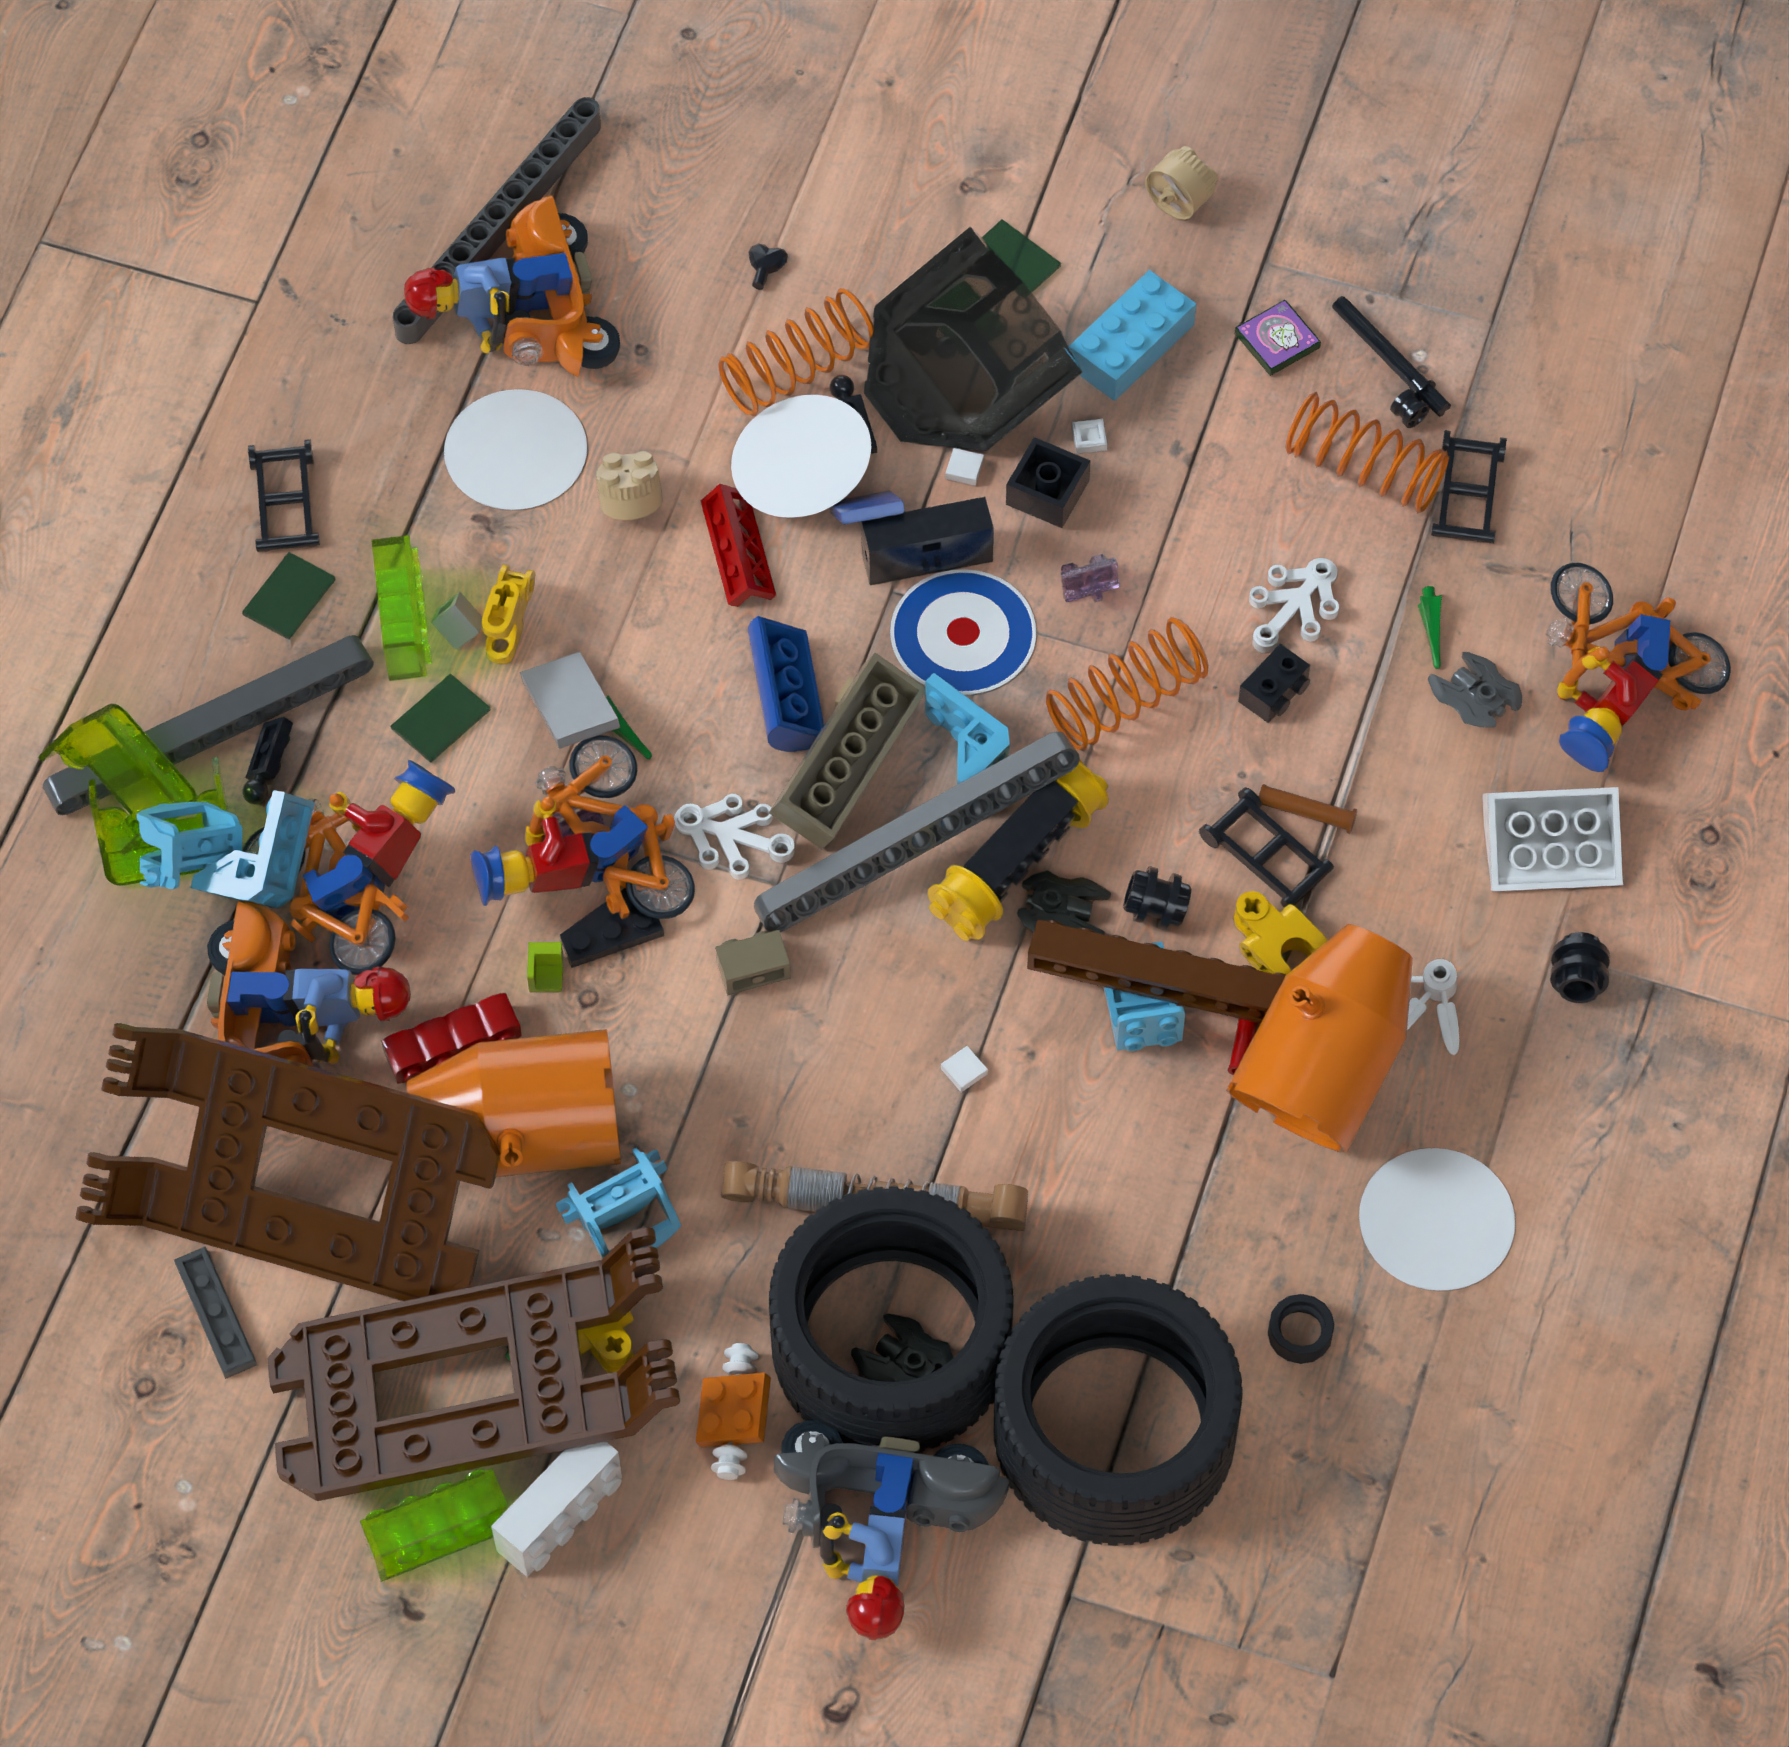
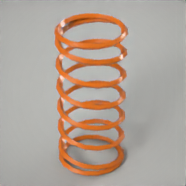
M839 288L836 293V301L828 296L824 299L825 310L839 333L849 342L850 352L847 356H842L834 351L830 334L815 310L808 307L805 309V319L811 332L830 355V364L827 367H822L815 362L811 347L800 327L795 321L786 319L785 328L790 341L803 359L810 364L811 373L807 379H803L795 373L786 347L774 332L767 330L765 338L771 353L784 371L790 375L791 387L788 390H783L775 384L773 374L764 355L754 343L747 341L746 352L752 365L765 383L770 386L771 399L768 402H764L756 396L745 368L735 355L727 353L726 357L721 356L718 366L723 384L733 401L744 413L756 416L758 404L764 407L773 405L776 399V392L791 396L795 391L796 381L803 384H811L814 381L816 369L821 372L830 373L834 369L835 358L841 361H850L854 356L855 347L862 350H869L871 348L872 335L874 333L873 323L862 303L852 292ZM842 293L853 301L864 317L868 326L869 342L858 334L849 321L841 301ZM830 304L835 308L836 312L840 316L841 321L845 327V330L835 317ZM811 316L815 319L818 326L820 327L825 337V340L822 338V336L816 329L811 319ZM791 327L795 330V332H796L797 335L799 336V338H800V340H801V342H802V344H803V346H804V348H805V351H804V349L801 347V345L799 344V342L797 341V339H796V337H795V335H794V333H793ZM772 339L775 341V343H776L777 346L779 347V349H780V351H781V353H782V355H783L785 361L782 359V357L780 356V354H779L778 351L776 350ZM752 350L755 352L758 359L760 360L765 372L762 370L761 366L757 362ZM724 362L727 363L737 384L751 398L753 404L752 411L741 402L731 387L724 369Z
M1317 392L1310 394L1304 400L1288 433L1285 446L1288 455L1293 453L1295 458L1300 456L1313 425L1324 410L1332 405L1333 416L1331 426L1315 459L1316 468L1321 466L1325 460L1333 437L1339 428L1353 415L1355 422L1351 441L1338 465L1337 477L1344 474L1354 448L1370 427L1375 425L1374 445L1371 455L1358 480L1359 487L1364 486L1375 459L1383 447L1394 435H1397L1396 453L1391 469L1379 491L1380 496L1382 497L1387 494L1398 467L1411 449L1419 445V455L1414 475L1403 495L1401 504L1404 507L1409 503L1419 478L1435 458L1422 482L1415 503L1417 514L1425 511L1435 496L1445 474L1449 460L1447 451L1443 449L1433 451L1424 460L1425 446L1421 439L1412 441L1402 451L1403 435L1399 429L1390 431L1381 440L1382 431L1378 419L1369 421L1359 431L1360 416L1356 409L1346 412L1338 420L1339 411L1335 400L1327 401L1319 408ZM1313 400V405L1309 417L1306 421V424L1300 436L1296 440L1295 444L1292 446L1294 434L1299 425V422L1307 407ZM1440 463L1439 472L1435 479V482L1426 499L1422 503L1428 484Z
M1173 617L1167 620L1166 633L1171 647L1158 631L1153 629L1148 631V640L1153 652L1165 669L1176 679V686L1171 691L1160 687L1157 672L1145 650L1136 642L1130 641L1128 644V652L1132 662L1146 682L1155 689L1156 698L1152 703H1147L1140 699L1137 684L1124 661L1116 654L1110 653L1108 655V664L1112 674L1126 694L1135 701L1136 710L1132 715H1127L1120 711L1117 697L1102 671L1093 665L1088 667V677L1092 686L1106 706L1115 713L1116 722L1112 727H1107L1100 723L1097 710L1085 687L1075 678L1070 677L1068 679V689L1073 700L1086 718L1095 725V737L1092 739H1088L1086 728L1069 700L1058 691L1052 689L1047 691L1046 705L1050 717L1057 730L1068 737L1075 749L1084 751L1087 749L1088 744H1096L1099 741L1101 730L1111 733L1116 732L1119 729L1121 718L1132 721L1136 720L1139 717L1141 706L1154 709L1159 705L1161 694L1174 697L1179 693L1181 682L1194 685L1199 681V678L1204 679L1208 675L1209 664L1206 653L1197 636L1187 624ZM1174 623L1187 640L1193 654L1196 670L1184 658L1173 637L1171 624ZM1154 636L1162 644L1172 663V666L1167 662V660L1160 652L1155 642ZM1134 648L1143 658L1144 662L1146 663L1150 671L1152 678L1142 667L1141 663L1139 662L1135 654ZM1174 653L1182 665L1194 675L1193 678L1187 679L1180 674ZM1200 657H1201L1202 664H1203V668H1204L1203 672H1201V661H1200ZM1114 660L1120 666L1125 676L1127 677L1131 689L1119 674L1115 666ZM1094 673L1100 678L1101 682L1105 686L1111 701L1099 686ZM1074 685L1077 687V689L1080 691L1083 698L1085 699L1090 709V712L1079 698L1074 688ZM1053 695L1062 701L1076 721L1081 735L1064 718L1057 707ZM1065 729H1066L1073 737H1075L1076 739H1078L1079 741H1081L1083 744H1082V745H1079L1078 743H1076V742L1069 736V734L1065 731Z

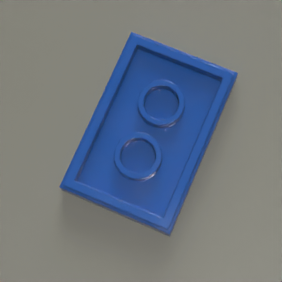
M890 490L842 499L830 507V513L844 525L905 512L903 500Z

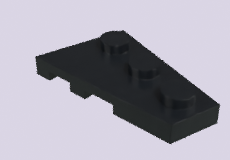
M624 888L620 892L630 911L627 918L621 919L618 912L612 914L607 903L604 902L561 933L560 942H562L571 968L663 937L664 930L660 920L641 913L632 904L627 890ZM634 890L635 896L644 907L656 911L649 894Z

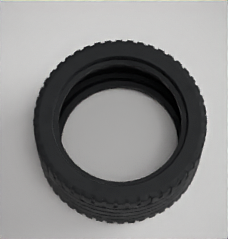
M889 1186V1189L874 1187L873 1190L869 1191L867 1189L858 1190V1193L853 1194L851 1192L843 1195L841 1199L836 1198L830 1201L826 1207L823 1205L817 1209L814 1215L810 1214L804 1220V1224L799 1225L793 1231L794 1235L790 1236L785 1242V1248L781 1249L778 1255V1262H775L769 1291L772 1358L779 1384L783 1388L787 1400L791 1401L792 1407L797 1413H801V1418L804 1421H820L838 1431L843 1443L879 1446L883 1437H894L918 1442L920 1446L919 1452L925 1451V1448L930 1447L933 1449L940 1446L942 1442L947 1443L953 1440L957 1434L960 1436L966 1432L967 1427H972L978 1422L980 1415L983 1416L989 1410V1405L995 1401L997 1365L999 1364L1001 1351L1004 1349V1343L1007 1337L1011 1336V1330L1013 1329L1014 1296L1009 1267L1006 1266L1005 1256L1002 1252L1000 1253V1246L996 1240L992 1239V1234L987 1228L982 1227V1223L976 1217L972 1218L970 1212L964 1208L960 1209L958 1204L953 1201H946L944 1197L937 1194L934 1196L930 1195L928 1191H914V1188L909 1187L898 1189V1186ZM898 1261L919 1265L941 1275L960 1292L970 1307L975 1326L960 1352L943 1367L928 1375L900 1382H882L862 1378L841 1368L825 1355L815 1342L808 1327V1321L816 1302L833 1282L856 1268L876 1262Z
M1105 1274L1100 1275L1098 1278H1094V1276L1086 1277L1080 1282L1076 1280L1070 1282L1066 1287L1063 1285L1055 1289V1292L1052 1294L1049 1292L1042 1297V1301L1034 1303L1030 1307V1311L1025 1312L1021 1316L1019 1324H1015L1011 1330V1336L1007 1337L1004 1349L999 1357L995 1379L993 1432L996 1455L1000 1462L1001 1471L1009 1480V1487L1014 1489L1015 1496L1019 1501L1024 1502V1506L1030 1512L1033 1511L1036 1518L1042 1522L1046 1521L1048 1526L1054 1530L1059 1529L1062 1531V1534L1069 1537L1073 1535L1077 1537V1540L1084 1542L1089 1540L1093 1544L1102 1545V1543H1108L1110 1546H1118V1543H1124V1546L1134 1545V1542H1139L1140 1544L1149 1542L1152 1538L1156 1540L1164 1537L1166 1533L1171 1534L1177 1531L1181 1525L1183 1527L1192 1521L1193 1517H1198L1203 1512L1204 1507L1210 1505L1214 1495H1217L1222 1488V1483L1225 1482L1233 1461L1243 1396L1242 1377L1239 1371L1238 1359L1234 1357L1235 1350L1232 1344L1228 1343V1336L1224 1330L1220 1329V1324L1217 1320L1210 1317V1312L1204 1307H1200L1198 1302L1192 1297H1186V1293L1179 1289L1174 1290L1171 1288L1172 1286L1166 1283H1156L1157 1280L1151 1278L1145 1280L1141 1279V1276L1136 1275L1125 1277V1274H1116V1276ZM1118 1348L1141 1352L1167 1365L1184 1381L1196 1401L1201 1423L1188 1444L1175 1456L1158 1466L1132 1473H1109L1094 1470L1078 1464L1061 1453L1040 1428L1034 1415L1032 1402L1042 1383L1061 1364L1089 1351Z

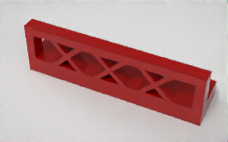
M719 484L700 501L728 605L739 607L750 596L772 600L776 596V591L753 508L741 496L737 488ZM733 499L739 500L741 510L733 502ZM740 524L747 530L748 535L740 528ZM746 548L755 557V561L747 554ZM753 574L762 583V587L756 585Z

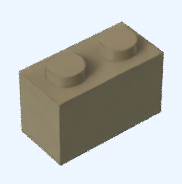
M779 930L772 932L761 931L753 937L742 940L731 939L715 947L716 962L727 996L791 979L790 962Z

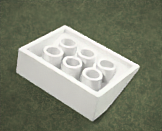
M1618 787L1483 794L1484 831L1491 891L1623 885Z

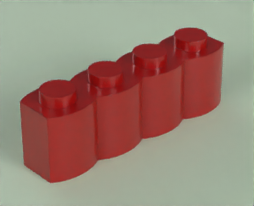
M500 993L487 997L475 1005L458 1008L443 1017L424 1021L414 1028L393 1033L382 1039L381 1042L396 1082L400 1084L407 1083L408 1080L477 1043L518 1039L522 1036L521 1026L507 994Z

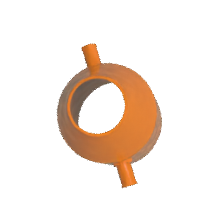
M1352 924L1344 926L1285 976L1226 1089L1228 1094L1255 1113H1258L1259 1109L1262 1108L1276 1116L1273 1123L1302 1138L1339 1152L1342 1146L1344 1148L1343 1152L1347 1153L1407 1038L1413 957L1398 945L1374 932Z
M607 1029L480 1042L407 1081V1093L476 1112L501 1153L496 1178L621 1164Z

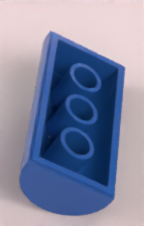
M757 616L748 626V635L767 741L771 747L780 751L796 752L808 750L824 727L807 631Z

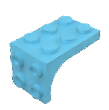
M1163 941L1153 943L1160 948H1164ZM1104 987L1117 1051L1125 1049L1127 1051H1138L1145 1046L1152 1045L1171 1046L1178 1041H1182L1185 1021L1183 1006Z

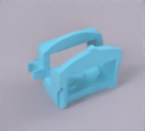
M207 802L163 803L137 813V821H139V829L143 841L161 849L140 857V873H143L144 879H146V881L140 882L143 886L176 889L180 883L181 872L206 868L235 850L242 851V825L239 824L237 816ZM202 813L205 828L179 832L176 825L162 819Z
M637 1147L632 1149L637 1162L636 1165L579 1195L571 1182L567 1184L569 1188L568 1197L556 1203L559 1213L569 1210L567 1213L562 1214L566 1224L577 1219L580 1220L584 1229L588 1231L602 1259L611 1250H608L600 1229L616 1225L630 1218L647 1206L655 1197H657L668 1219L651 1227L655 1230L656 1242L651 1246L658 1248L681 1227L678 1216L658 1176L667 1170V1166L664 1160L654 1163L661 1159L657 1149L647 1154L644 1152L640 1153Z

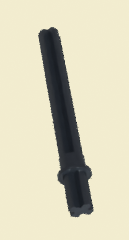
M1341 296L1333 303L1332 308L1383 359L1410 389H1413L1418 394L1420 401H1425L1430 409L1439 417L1443 416L1445 411L1450 409L1451 404L1435 389V382L1433 380L1428 381L1348 299Z

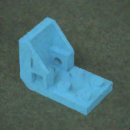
M935 673L925 681V714L934 725H941L948 730L958 742L957 785L1009 756L1008 727Z
M273 790L272 797L266 807L267 819L265 828L259 838V854L235 850L193 875L191 888L222 897L254 902L279 909L293 899L315 802Z

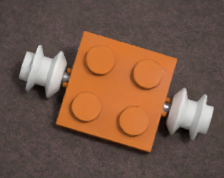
M744 1343L733 1344L732 1347L724 1351V1355L730 1359V1362L724 1363L722 1369L730 1376L703 1378L696 1443L700 1447L720 1446L713 1450V1456L718 1458L719 1462L713 1463L711 1470L724 1480H735L746 1471L745 1467L740 1465L739 1462L747 1458V1453L738 1447V1444L762 1443L765 1436L771 1377L765 1372L756 1373L757 1368L751 1364V1361L758 1359V1353L752 1350L750 1345Z

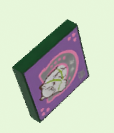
M1286 300L1279 302L1235 327L1234 334L1270 376L1321 347V341Z

